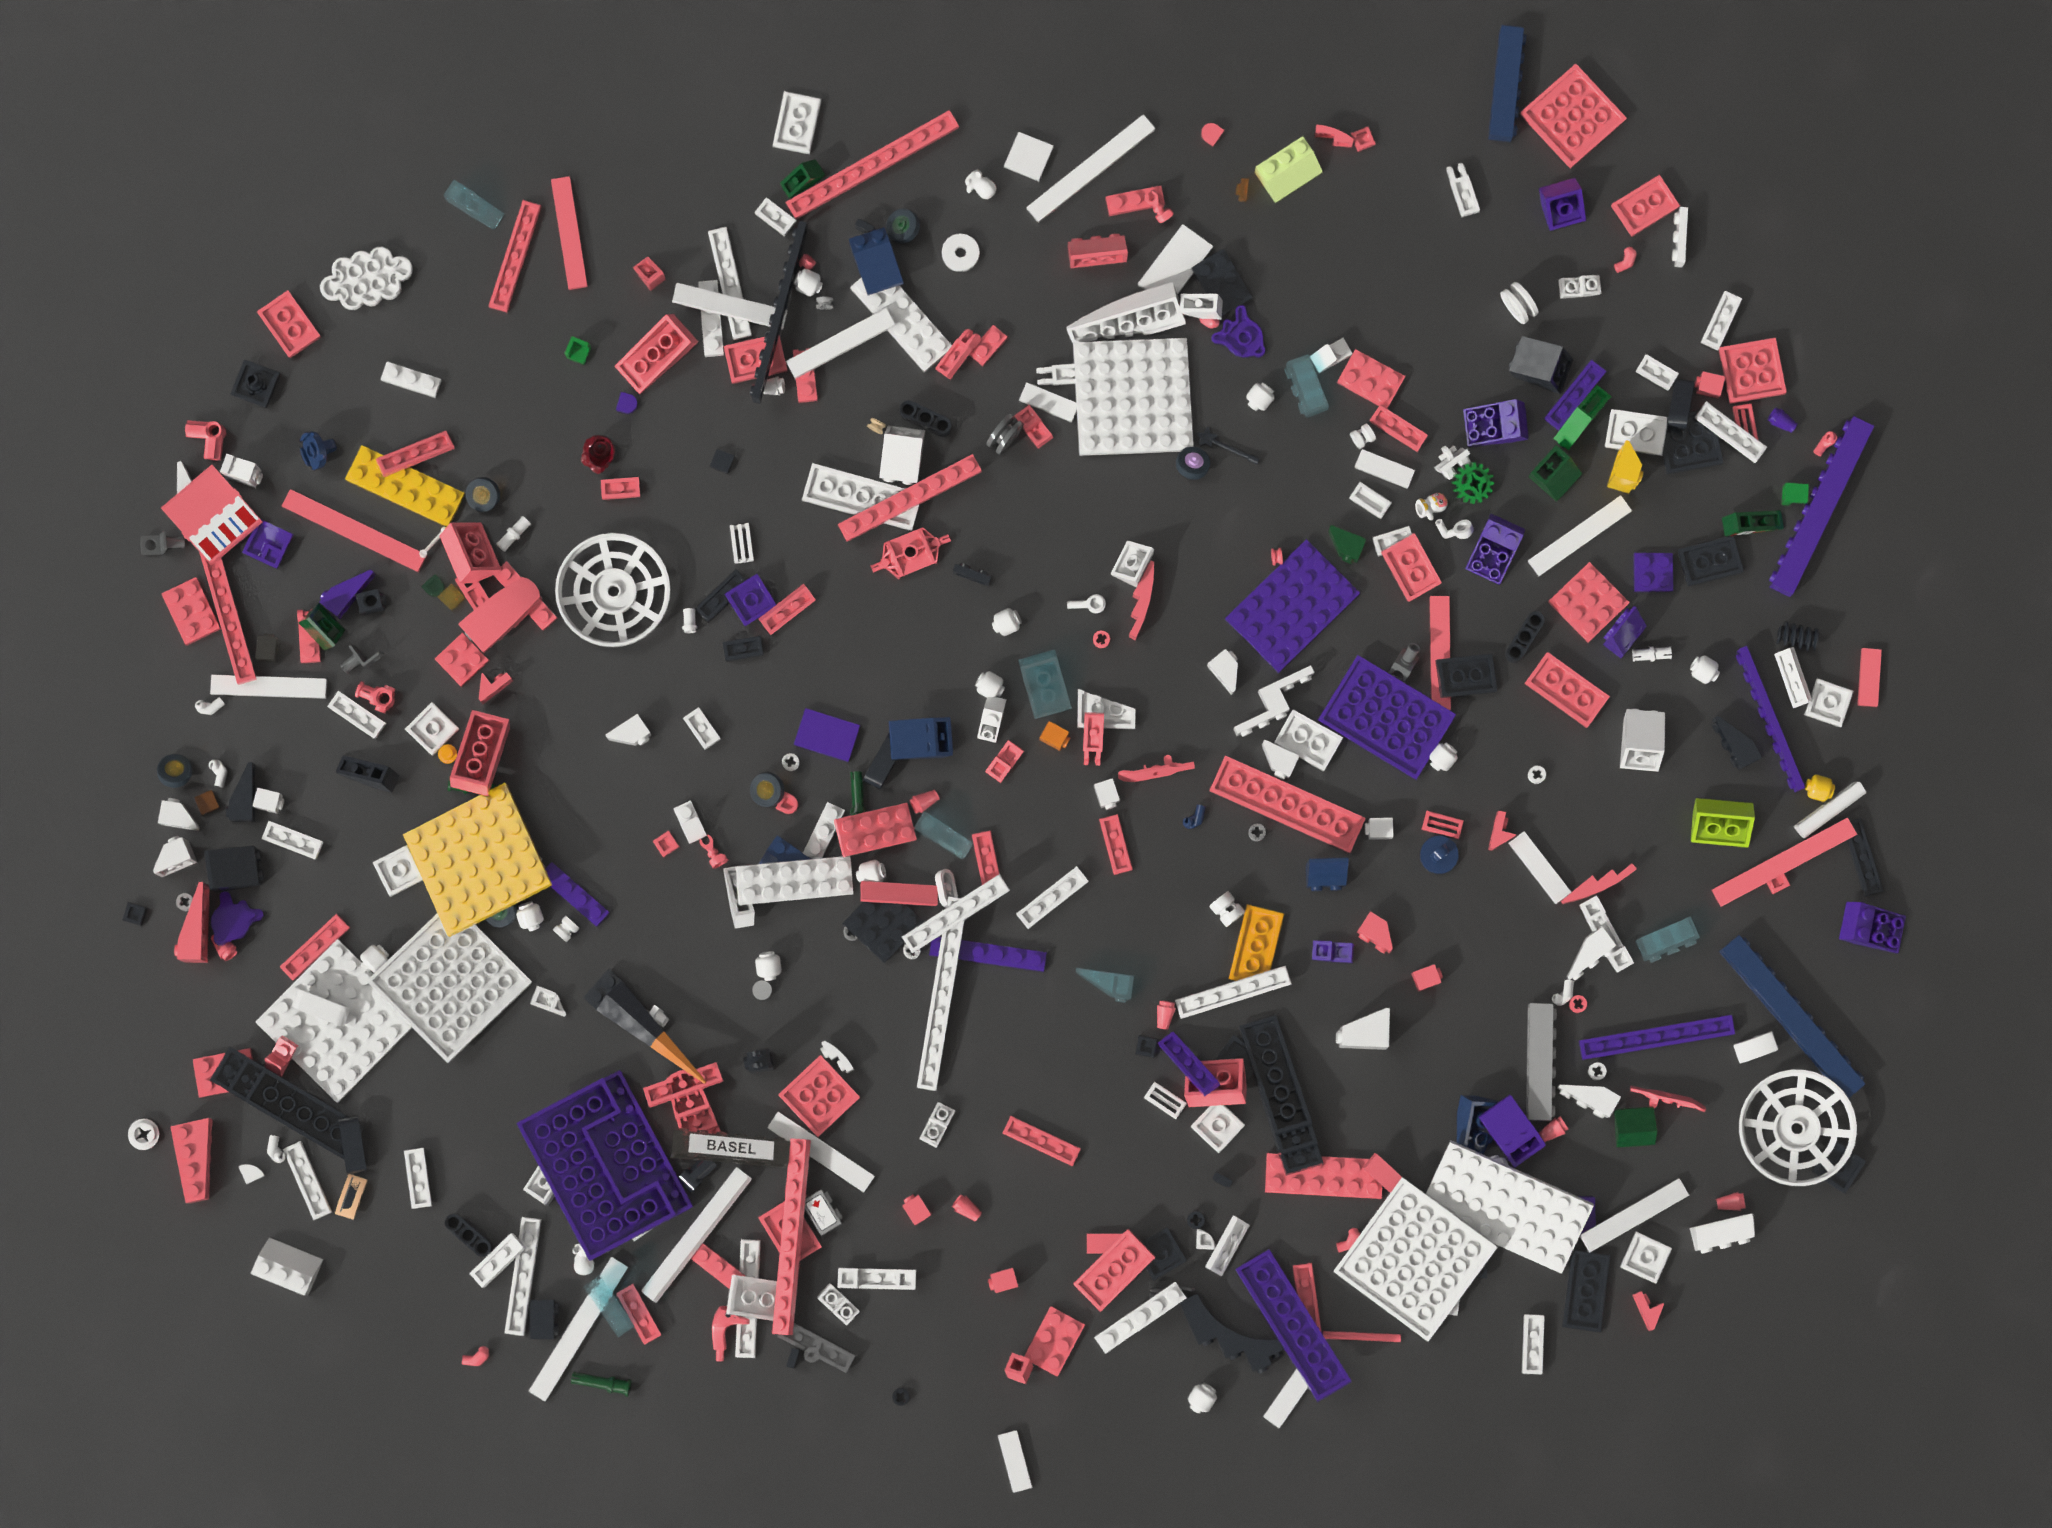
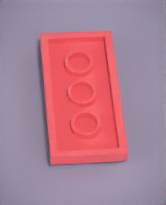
M1548 652L1524 683L1586 728L1610 697Z
M908 803L834 820L843 857L917 840Z
M1128 1229L1073 1284L1101 1312L1156 1256Z

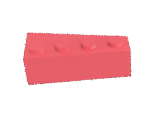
M211 1118L170 1126L186 1203L209 1199L211 1130L213 1119Z

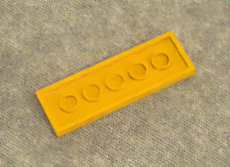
M361 445L345 478L346 481L445 527L452 522L465 496L464 492L410 467L383 477L376 458L384 455Z

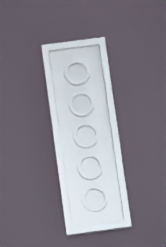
M860 278L850 287L873 315L887 308L895 323V326L887 331L924 373L943 358L952 346L900 286L867 295L863 281Z
M812 463L802 501L856 515L901 492L904 488ZM919 505L888 520L885 524L912 531Z
M850 856L736 866L739 905L853 894Z

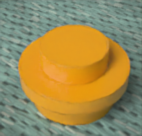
M443 745L438 751V757L443 763L450 764L456 760L457 750L452 745Z

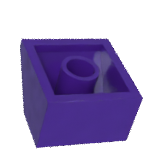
M1575 178L1539 188L1541 205L1550 231L1586 221L1582 189Z

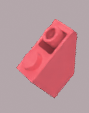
M1370 911L1357 931L1360 934L1359 938L1366 943L1371 941L1376 945L1375 948L1384 954L1385 952L1390 953L1393 947L1387 922Z

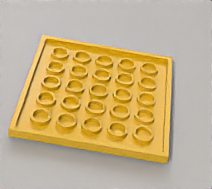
M506 783L491 789L488 796L479 795L403 834L449 937L552 886Z

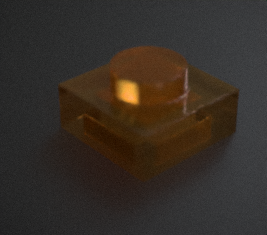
M1241 178L1240 184L1236 185V195H1239V201L1246 202L1249 179Z

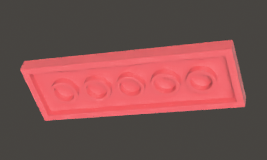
M1267 1153L1266 1193L1382 1199V1185L1362 1168L1369 1159L1321 1156L1323 1165L1286 1176L1279 1154Z

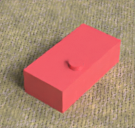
M472 710L450 776L451 787L485 796L489 795L510 730L509 719Z

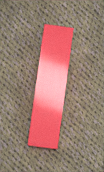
M1152 560L1133 593V597L1138 599V602L1131 613V617L1136 619V622L1129 637L1135 641L1144 623L1150 603L1154 578V561Z
M1630 864L1618 875L1611 870L1598 881L1592 875L1561 900V902L1566 904L1600 893L1617 884L1637 869L1633 864Z

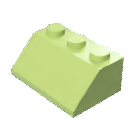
M1303 136L1255 168V174L1275 203L1323 172L1313 150Z

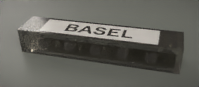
M678 1128L672 1134L670 1158L787 1168L789 1164L790 1141H785V1138L782 1137L766 1139L765 1136L757 1135L753 1138L747 1137L746 1134H735V1136H732L726 1132L711 1134L706 1130L690 1132L689 1129Z

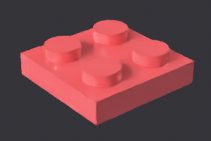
M463 633L435 658L461 687L489 662Z

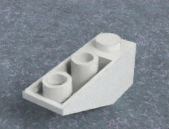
M1602 926L1585 938L1567 975L1569 980L1572 978L1574 980L1578 979L1584 974L1583 970L1589 967L1591 969L1599 963L1598 959L1603 955L1607 957L1615 951L1614 947L1616 944Z
M1559 1085L1557 1087L1560 1090L1559 1094L1568 1099L1570 1097L1576 1099V1104L1585 1109L1587 1107L1593 1109V1114L1602 1119L1604 1116L1606 1118L1610 1117L1621 1098L1605 1087Z

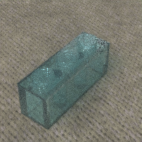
M1309 354L1288 361L1286 364L1287 368H1284L1287 378L1292 380L1293 385L1291 389L1294 396L1299 398L1300 403H1298L1301 414L1304 413L1306 418L1327 411L1329 406Z
M1690 916L1635 940L1644 962L1650 960L1653 963L1662 959L1660 955L1666 952L1669 956L1678 952V947L1685 945L1688 948L1697 944L1695 940L1699 939L1700 936Z
M600 1276L583 1287L617 1337H620L634 1327Z

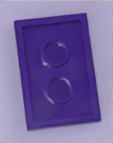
M805 708L794 745L849 762L860 725Z

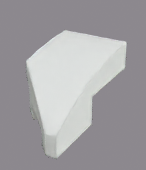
M537 986L530 1004L565 1017L566 1013L558 995L555 992Z

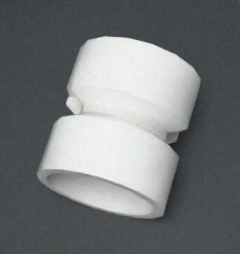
M1229 891L1209 906L1216 915H1220V920L1226 927L1245 913V910L1239 903H1234L1235 898Z

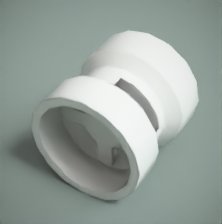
M1367 423L1362 425L1358 431L1354 430L1350 433L1358 449L1363 448L1367 442L1376 440L1374 432Z
M565 916L562 919V924L556 925L553 931L564 941L568 942L571 939L572 933H576L580 928Z

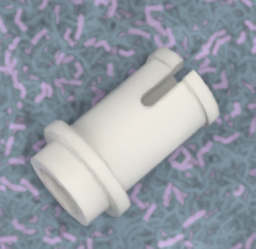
M693 608L683 609L684 626H682V629H684V633H695L697 625H695L696 610Z

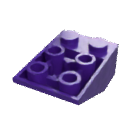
M1514 399L1463 409L1468 447L1512 443L1529 439L1525 402Z
M1490 514L1465 569L1500 585L1520 544L1525 529L1494 514Z
M1635 606L1631 610L1627 608L1603 637L1606 640L1603 645L1620 658L1625 655L1647 627Z
M1846 902L1839 939L1857 945L1899 953L1906 916L1862 902Z
M1510 1094L1479 1116V1119L1514 1168L1546 1146Z

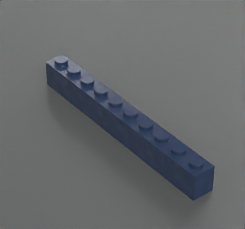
M1740 935L1736 936L1719 951L1820 1072L1833 1081L1849 1099L1865 1085L1862 1074L1852 1069L1850 1060L1845 1055L1841 1056L1838 1052V1046L1832 1040L1829 1041L1825 1037L1826 1032L1824 1029L1814 1024L1812 1015L1808 1011L1804 1012L1802 1010L1800 1001L1795 996L1791 997L1787 992L1789 990L1782 981L1779 982L1775 978L1776 973L1770 966L1766 967L1762 962V956L1757 951L1753 952L1749 947L1751 945L1744 936L1742 938Z

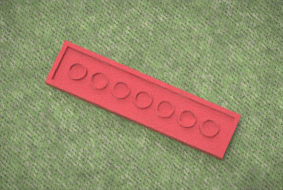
M1227 756L1224 757L1210 788L1212 793L1349 854L1366 819Z

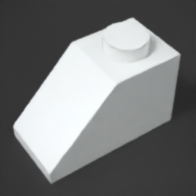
M1181 294L1179 312L1201 319H1221L1223 301L1218 294Z
M1225 649L1212 659L1207 667L1232 695L1236 689L1238 667L1236 661L1238 658L1232 651L1228 652Z
M638 714L605 734L609 741L634 746L645 744L650 740L648 737L651 736Z
M1264 740L1262 747L1271 771L1275 772L1274 775L1278 778L1285 779L1286 777L1289 779L1299 755Z
M168 798V801L162 800L158 819L160 825L200 830L199 825L185 805L179 803L180 800Z

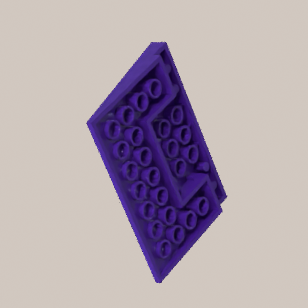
M620 1070L516 1123L589 1261L693 1207Z

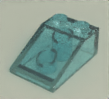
M1055 649L1018 660L1035 719L1072 709Z

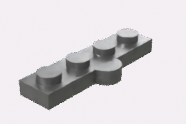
M795 1323L793 1335L778 1334L777 1336L804 1350L806 1361L812 1363L821 1359L847 1373L855 1358L854 1354Z

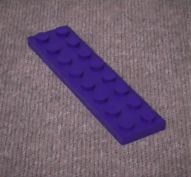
M1270 1250L1236 1268L1237 1274L1317 1402L1351 1383L1348 1374Z

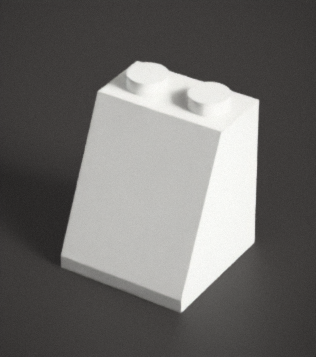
M887 426L884 435L879 478H883L886 482L898 480L907 485H913L918 482L925 430Z
M1627 709L1623 721L1620 768L1658 772L1665 749V713L1655 710Z
M1385 1008L1342 1026L1336 1032V1043H1339V1048L1386 1050L1389 1047L1390 1008Z

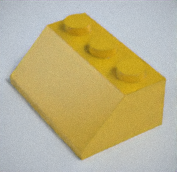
M1625 440L1619 449L1607 485L1609 488L1628 494L1632 489L1635 490L1636 486L1641 482L1644 472L1641 471L1642 464L1630 441Z

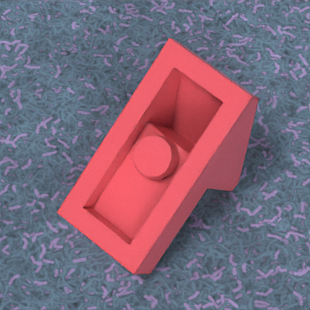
M507 672L504 675L501 673L496 676L492 684L483 673L481 674L479 700L482 704H485L513 682Z
M1498 811L1496 813L1488 850L1492 851L1516 836V834L1502 831V829H1506L1508 818L1505 817L1506 812Z
M282 1035L279 1037L271 1054L265 1058V1067L282 1077L299 1045Z
M1642 1291L1632 1294L1648 1331L1655 1329L1664 1303L1649 1308L1648 1305L1651 1303L1646 1293L1643 1294Z

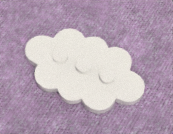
M377 247L370 254L365 251H358L354 253L351 259L342 257L333 263V275L322 280L320 291L327 300H340L341 304L349 310H356L363 304L375 306L380 303L382 298L392 300L400 294V282L406 281L411 277L413 266L406 257H393L391 252L384 247Z

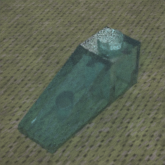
M455 180L452 181L444 194L447 202L493 230L504 215L501 211Z
M925 811L914 826L915 831L964 860L973 845L971 841Z
M1076 968V974L1111 998H1115V1002L1126 1003L1127 1000H1131L1134 976Z

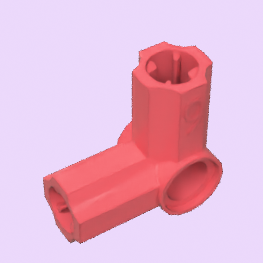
M187 420L185 427L186 437L206 439L204 459L221 460L223 439L226 436L225 427L215 421ZM218 427L219 433L213 436V428Z

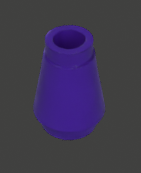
M1774 408L1768 417L1771 425L1790 433L1797 426V423L1782 409Z

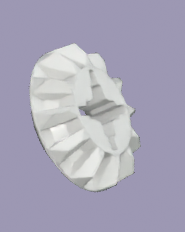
M148 1119L135 1121L128 1131V1139L131 1145L140 1150L152 1148L158 1142L160 1135L158 1126ZM141 1129L150 1131L147 1134L148 1141L145 1138H138L141 1135Z

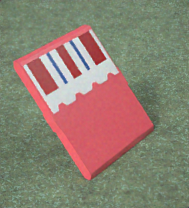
M213 465L209 466L161 507L165 514L181 530L184 538L191 542L211 565L262 523V520L242 499L240 493L235 488H232Z

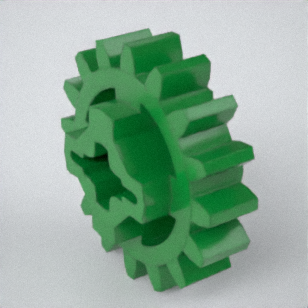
M1471 462L1470 466L1464 464V469L1458 468L1459 474L1453 475L1457 480L1452 482V484L1456 485L1453 492H1459L1457 498L1464 497L1463 502H1468L1470 499V504H1475V500L1481 503L1482 497L1487 499L1488 495L1486 493L1492 492L1493 490L1489 487L1494 485V482H1490V478L1493 475L1487 474L1489 469H1482L1483 464H1479L1476 467L1475 462ZM1473 470L1478 471L1482 476H1477ZM1472 480H1476L1474 486H1470ZM1469 490L1473 496L1466 494L1464 491Z

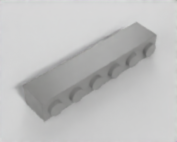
M1528 1004L1526 1117L1529 1121H1551V1117L1555 1116V1105H1552V1098H1555V1086H1552V1078H1555L1556 1068L1552 1067V1059L1556 1058V1047H1553V1040H1556V1028H1553V1020H1556L1557 1010L1553 1009V1004Z

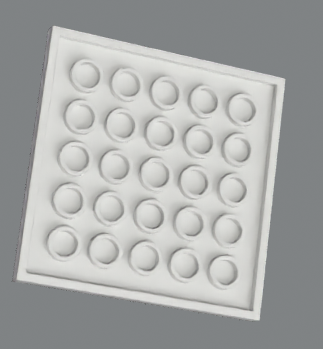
M1187 338L1073 343L1079 456L1180 452L1186 447H1193Z
M438 913L367 980L373 989L447 1063L453 1060L532 983L476 925L449 937Z
M338 939L256 1021L276 1043L279 1037L283 1035L299 1045L292 1059L337 1103L412 1029L367 982L373 973L371 971L368 973L360 965L362 962ZM298 989L349 1008L350 1011L344 1026L341 1027L292 1008L291 1006Z
M1402 1177L1333 1272L1426 1341H1429L1494 1253L1497 1246Z

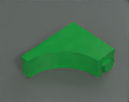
M1596 385L1553 439L1560 446L1569 450L1612 396Z

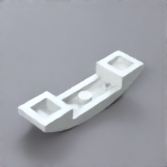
M1597 895L1580 904L1592 932L1602 926L1616 944L1614 947L1615 951L1607 956L1615 971L1619 972L1632 965L1634 962L1606 916V911Z
M838 1268V1288L916 1290V1270Z

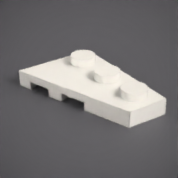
M1078 689L1077 728H1084L1085 712L1104 713L1103 728L1135 729L1134 708Z

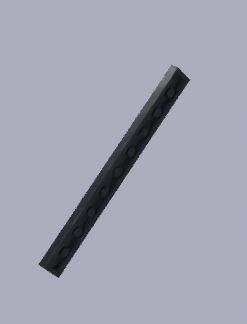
M799 221L798 227H794L792 237L794 242L789 245V261H785L783 267L785 275L784 279H780L778 290H780V294L774 300V308L776 309L774 314L770 315V331H766L764 337L765 349H761L759 356L761 364L755 370L754 377L757 379L755 385L752 384L750 389L753 403L761 404L808 231L806 222Z

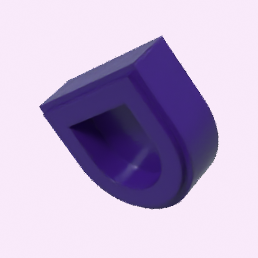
M621 392L616 411L625 414L633 413L638 405L636 398L631 394Z

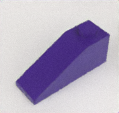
M368 570L331 587L329 590H325L320 596L321 600L319 603L340 619L357 599L356 594L362 593L376 574L372 570Z

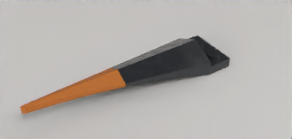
M608 969L583 998L598 1012L706 1084V1080L674 1044L625 982Z

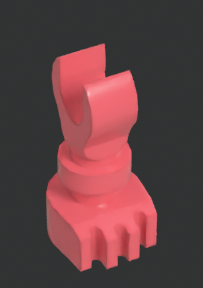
M1151 190L1154 194V199L1148 200L1146 195H1144V199L1153 206V211L1158 213L1155 216L1159 223H1162L1173 216L1174 213L1170 208L1163 209L1164 205L1159 203L1157 193Z
M707 835L710 843L705 845L700 839V845L708 851V857L712 858L709 862L712 868L715 869L727 863L728 859L725 854L718 855L719 851L714 848L713 838Z

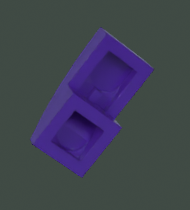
M1313 940L1312 960L1353 963V943Z

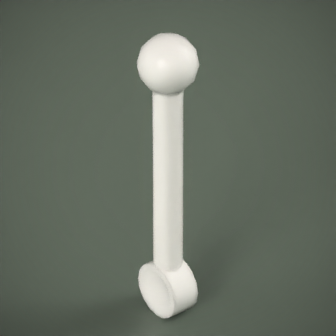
M442 527L441 532L425 549L420 550V557L425 558L427 556V552L440 539L439 535L446 527Z

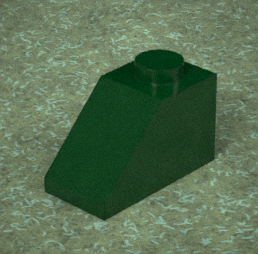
M816 159L806 161L798 165L780 182V185L790 199L814 186L825 176V173Z
M1331 525L1328 533L1338 555L1347 563H1357L1366 538Z

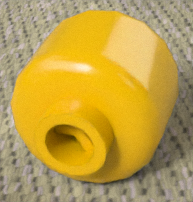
M1815 774L1811 779H1807L1805 790H1807L1809 798L1825 802L1827 799L1832 798L1835 785L1830 778Z

